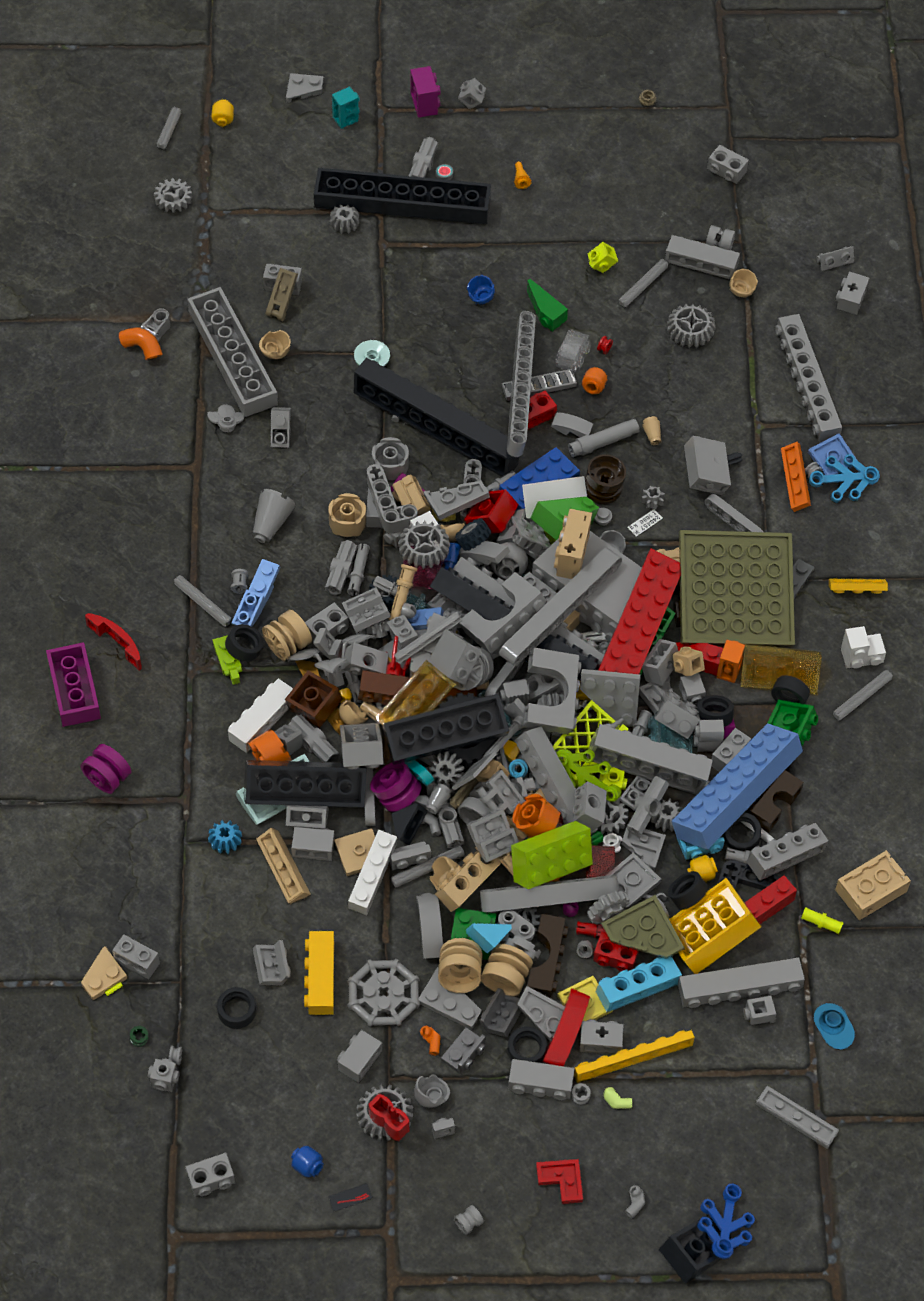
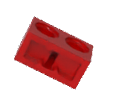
M546 390L530 397L527 430L554 418L557 412V405Z
M601 931L593 961L601 966L614 967L619 971H630L634 969L639 950L612 943L607 934ZM603 949H608V950H610L611 952H610V953H605V952H603L602 950H603ZM622 955H628V956H630L631 958H629V959H624V958L621 957V956H622Z

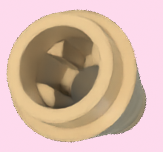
M655 416L644 419L642 427L651 445L661 443L660 421Z

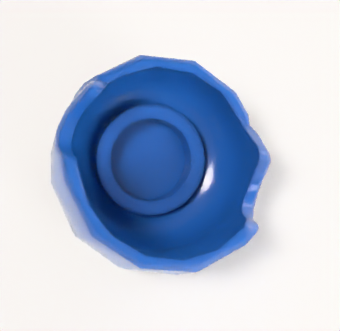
M484 275L475 276L467 285L470 299L476 304H485L493 299L495 288L489 277Z

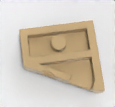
M103 947L81 981V984L90 998L95 1000L119 982L125 981L127 975L108 949Z

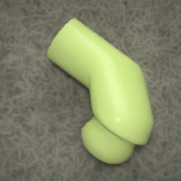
M612 1087L605 1089L604 1099L612 1108H632V1098H621Z

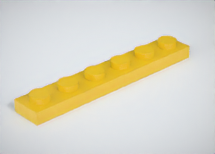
M683 1030L668 1038L660 1037L655 1042L639 1044L631 1050H620L615 1055L609 1057L605 1055L590 1063L582 1062L575 1067L574 1077L576 1082L579 1083L693 1046L695 1037L692 1030L687 1032Z

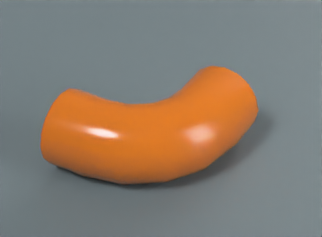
M136 327L119 333V340L124 348L135 345L140 346L145 360H151L163 355L156 337L148 330Z

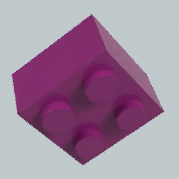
M430 66L410 69V93L418 118L437 115L438 107H440V99L438 97L441 95L440 87L436 85L435 72L432 73Z

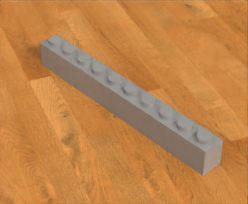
M463 557L459 559L453 568L459 572L458 577L462 579L464 576L474 582L473 586L485 588L489 591L488 595L492 598L495 595L505 601L504 605L508 608L511 605H515V601L507 595L501 585L504 580L499 577L497 580L493 578L491 571L485 567L480 569L477 567L478 562L470 557L468 559ZM564 621L550 633L555 637L559 634L567 639L566 644L571 647L573 644L583 649L582 654L587 657L591 654L599 659V664L601 663L606 650L601 652L597 649L599 645L590 639L588 642L582 639L583 634L575 629L571 631L566 628L568 624Z

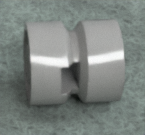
M711 225L706 244L731 250L735 231L729 229L722 231L721 227ZM718 236H721L720 242H717Z

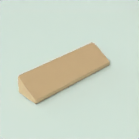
M270 828L256 838L288 904L308 897L310 892L278 830Z

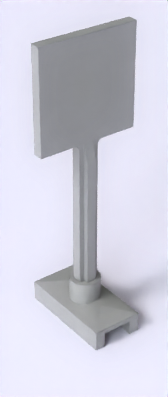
M516 698L511 704L509 703L503 708L513 719L508 735L498 738L486 751L484 757L474 763L454 784L453 790L474 779L517 730L522 729L523 732L531 730L523 728L524 708L526 706L519 698Z

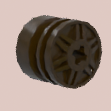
M603 454L596 456L590 461L585 477L586 493L589 499L598 504H609L620 497L626 477V468L619 458Z

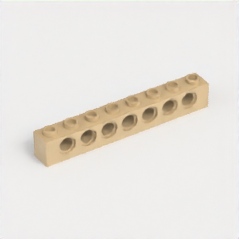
M540 788L535 792L531 790L527 793L528 795L539 794L545 798ZM513 814L511 816L506 815L510 828H514L518 841H523L527 836L513 823ZM475 847L477 851L474 854L472 852L463 859L464 864L461 867L458 865L450 873L452 877L449 880L447 878L438 885L440 889L435 895L451 912L454 911L501 864L499 860L502 856L484 864L481 861L482 856L477 847Z

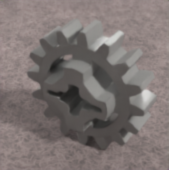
M174 178L170 182L166 179L165 184L160 182L159 187H155L154 199L156 205H159L160 209L165 208V212H168L169 209L172 210V213L175 212V209L181 211V207L187 208V204H191V187L187 186V182L181 183V179L177 182Z
M619 798L614 802L606 800L604 824L597 828L601 830L602 835L604 832L610 834L612 831L619 833V827L624 829L625 823L628 822V809H625L626 804L620 803Z
M615 891L614 893L600 896L599 900L593 903L594 906L589 907L587 913L592 923L599 924L629 908L628 905L631 902L626 892L620 891L617 893Z

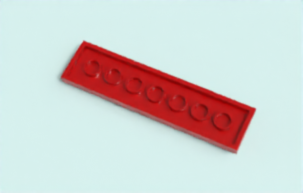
M652 548L649 550L598 671L628 674L640 673L681 576L680 562Z

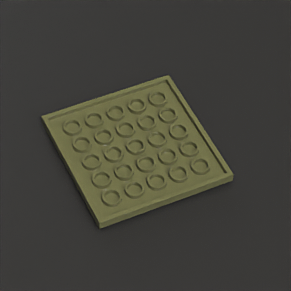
M679 531L681 644L708 643L711 645H725L726 640L738 641L744 645L755 646L795 645L792 533Z

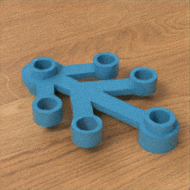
M847 454L844 457V465L838 462L836 457L828 456L825 465L828 468H835L841 474L824 475L820 471H814L809 477V483L813 487H820L823 483L843 482L831 494V500L838 503L853 481L862 480L856 489H852L849 493L850 500L857 501L861 496V492L868 484H875L879 480V471L872 466L865 467L851 454ZM850 458L852 462L849 463L846 459ZM828 460H833L834 464H830ZM845 466H847V467L853 466V467H854L857 471H859V472H858V473H853L852 471H850V470H849L848 468H846ZM867 474H871L873 478H869ZM816 478L819 482L815 483L813 479ZM852 493H856L858 497H854ZM834 494H838L840 498L836 499Z

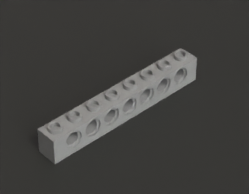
M795 314L778 318V324L775 326L776 335L780 336L781 348L785 350L787 364L791 366V375L796 379L797 391L801 392L802 404L804 407L806 406L808 420L813 424V434L817 435L819 442L825 441L838 433L841 435L842 425L800 315Z

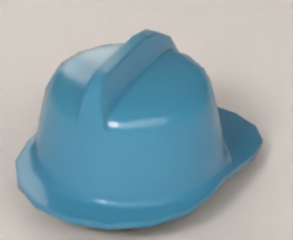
M831 1003L820 1005L814 1013V1022L824 1040L835 1049L849 1047L854 1041L855 1031L845 1010Z

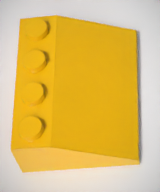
M727 878L707 891L698 903L681 910L669 919L684 946V950L679 952V954L694 974H698L761 928Z

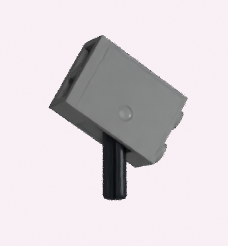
M692 436L684 445L689 487L723 495L731 486L728 466L742 462L743 455L738 452L727 455L724 442Z

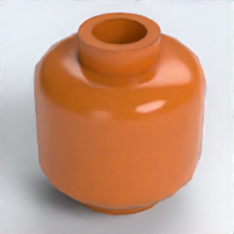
M596 367L588 369L582 380L584 390L590 394L601 393L607 383L606 373Z

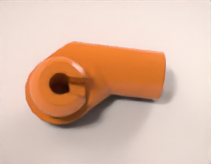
M423 1026L420 1029V1034L430 1044L429 1054L439 1055L440 1035L433 1028Z

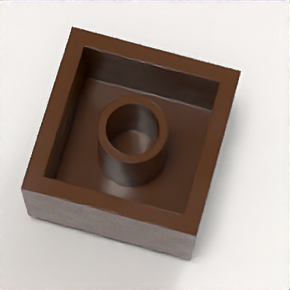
M308 670L285 698V701L291 712L302 715L308 722L320 728L343 698L338 687Z

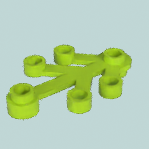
M560 749L556 752L575 788L576 782L572 779L571 770L577 775L579 787L588 781L606 790V800L610 802L616 801L621 796V790L617 785L611 784L607 786L591 774L597 772L602 775L607 774L611 770L609 762L603 761L600 764L580 766L575 762L583 760L586 763H590L595 758V753L592 750L588 749L585 752L573 754L567 749ZM586 753L590 755L591 759L586 757ZM602 765L607 768V771L602 769Z

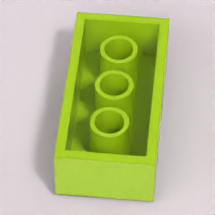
M577 821L511 845L514 882L526 889L534 888L593 865L591 830Z

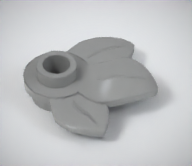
M227 404L221 405L217 412H208L207 414L208 419L212 423L218 424L223 432L233 431L236 424L244 420L242 412H235L234 408Z

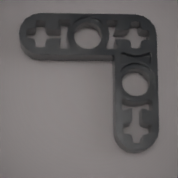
M729 860L723 865L718 883L727 878L734 889H736L737 883L763 890L769 886L767 884L769 879H773L772 883L779 879V876L775 873L762 879L761 882H759L757 876L754 880H749L745 874L753 872L750 866L742 862ZM731 867H733L734 871L732 873V877L729 878V870Z

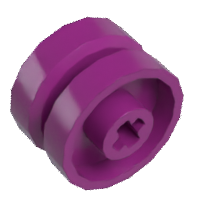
M99 744L92 752V756H88L80 765L87 779L101 791L112 794L120 786L119 781H124L132 773L127 761L116 750L105 744Z
M390 763L375 774L371 780L370 789L380 799L385 809L395 812L415 801L420 794L421 783L405 763L396 765Z

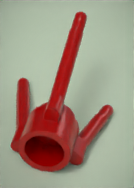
M395 636L392 659L390 664L389 660L387 661L386 674L405 677L406 670L411 663V658L407 659L403 669L401 664L396 662L395 654L397 653L398 636Z

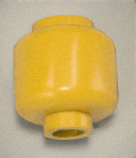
M218 100L212 105L211 119L219 126H226L233 121L234 107L229 101Z
M707 855L692 859L690 861V868L687 869L688 872H698L705 882L713 880L716 877L715 873L718 872L713 857L709 858Z

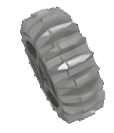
M685 304L684 308L679 306L677 310L674 309L672 314H670L667 321V331L671 339H675L676 344L681 343L682 347L688 345L689 348L694 345L697 348L699 344L704 346L705 342L709 343L710 338L713 337L715 320L711 312H707V308L701 309L700 305L695 307L694 304L691 306Z
M424 520L423 524L417 521L415 526L410 524L409 529L404 528L403 533L400 535L398 547L404 561L408 560L409 565L414 563L415 568L421 565L424 570L425 566L432 568L433 564L438 566L440 561H444L445 556H448L450 542L445 529H441L439 524L434 526L433 521L427 524ZM434 540H436L439 544L438 547L435 546V543L433 542ZM410 543L414 544V550L410 547Z
M381 1084L379 1090L372 1087V1093L366 1091L365 1098H360V1105H357V1119L360 1120L359 1126L364 1127V1132H370V1137L373 1138L378 1135V1139L381 1141L383 1136H386V1139L389 1141L391 1137L386 1133L384 1127L375 1124L368 1115V1104L378 1094H382L389 1098L390 1101H393L394 1107L402 1110L409 1120L413 1119V1114L411 1113L413 1112V1106L410 1105V1098H406L405 1091L399 1094L400 1089L398 1087L392 1090V1086L389 1084L387 1089H384V1086Z

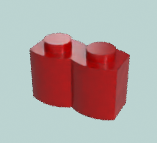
M378 1094L368 1104L371 1120L378 1126L384 1127L386 1133L394 1140L400 1141L410 1131L408 1116L402 1110L395 1108L386 1096Z

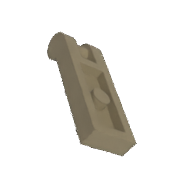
M280 268L266 310V316L277 317V320L284 321L298 273ZM276 304L280 306L279 311L275 309Z

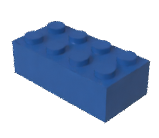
M555 447L500 484L499 490H507L519 504L515 510L517 511L525 509L522 485L580 477V470Z

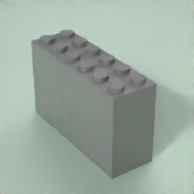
M590 531L582 569L606 547L620 556L622 562L618 569L575 610L580 613V622L587 624L597 633L603 632L606 635V640L610 642L642 567ZM559 538L533 562L532 574L556 593L571 580L556 576L557 568H554L556 548L559 546Z

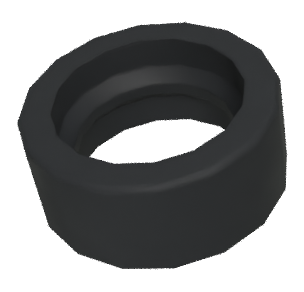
M244 624L234 626L225 640L228 653L235 659L245 662L253 661L257 658L264 645L260 632L254 627ZM235 637L247 639L252 643L254 649H246L240 646Z
M784 675L777 678L771 690V695L776 702L783 700L806 704L810 690L800 679Z
M709 695L698 701L697 711L700 720H723L725 727L733 720L734 705L730 699L724 696ZM710 710H717V711H721V712H720V713H713V712H709V711H710Z
M743 813L724 832L726 844L731 849L744 852L745 850L751 851L758 845L761 839L760 822L755 816ZM744 821L752 825L754 836L749 842L738 843L732 838L731 828L735 823Z
M687 872L671 884L668 896L677 908L686 909L698 903L705 896L708 885L698 872Z
M242 987L229 988L221 993L218 998L217 1013L219 1019L229 1028L240 1029L252 1023L256 1016L255 998L250 991ZM240 998L247 1001L249 1005L248 1012L238 1018L228 1016L224 1008L225 1004L231 999Z
M534 1027L518 1028L509 1037L507 1048L511 1061L516 1059L542 1063L547 1051L546 1037L540 1030ZM528 1037L536 1040L540 1047L537 1055L522 1057L517 1054L515 1044L519 1039Z

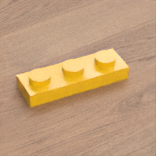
M829 579L828 585L834 593H844L845 590H851L853 593L871 591V593L880 594L882 591H888V583L885 579Z

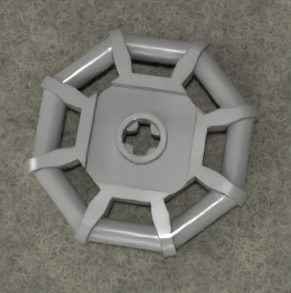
M369 959L358 972L347 980L349 984V1003L347 1006L349 1010H353L367 1022L370 1027L373 1025L400 1026L401 1022L416 1008H419L421 1004L418 1000V982L420 979L403 966L399 959L381 961ZM391 968L390 973H387L386 971H381L377 973L376 969ZM370 971L372 976L365 983L360 981ZM398 971L407 980L404 982L399 980L395 976L396 972ZM410 988L411 998L404 997V989ZM357 989L363 990V998L357 999ZM380 990H387L388 996H379ZM402 1004L406 1005V1007L399 1014H397L396 1010ZM366 1005L373 1011L371 1015L362 1006ZM381 1012H387V1014H391V1017H377V1015L381 1014Z

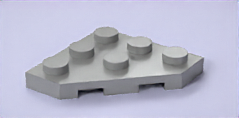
M582 669L580 690L615 721L623 718L624 722L620 726L624 724L625 726L633 727L637 722L640 675Z

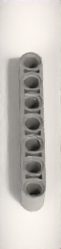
M616 875L547 882L531 889H526L523 886L481 890L482 912H494L599 900L598 898L602 895L611 894L615 891L619 892L618 877Z

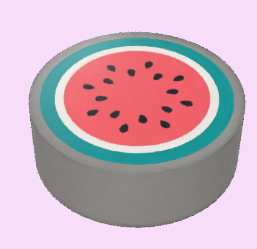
M447 164L438 166L436 169L437 179L451 180L453 168Z

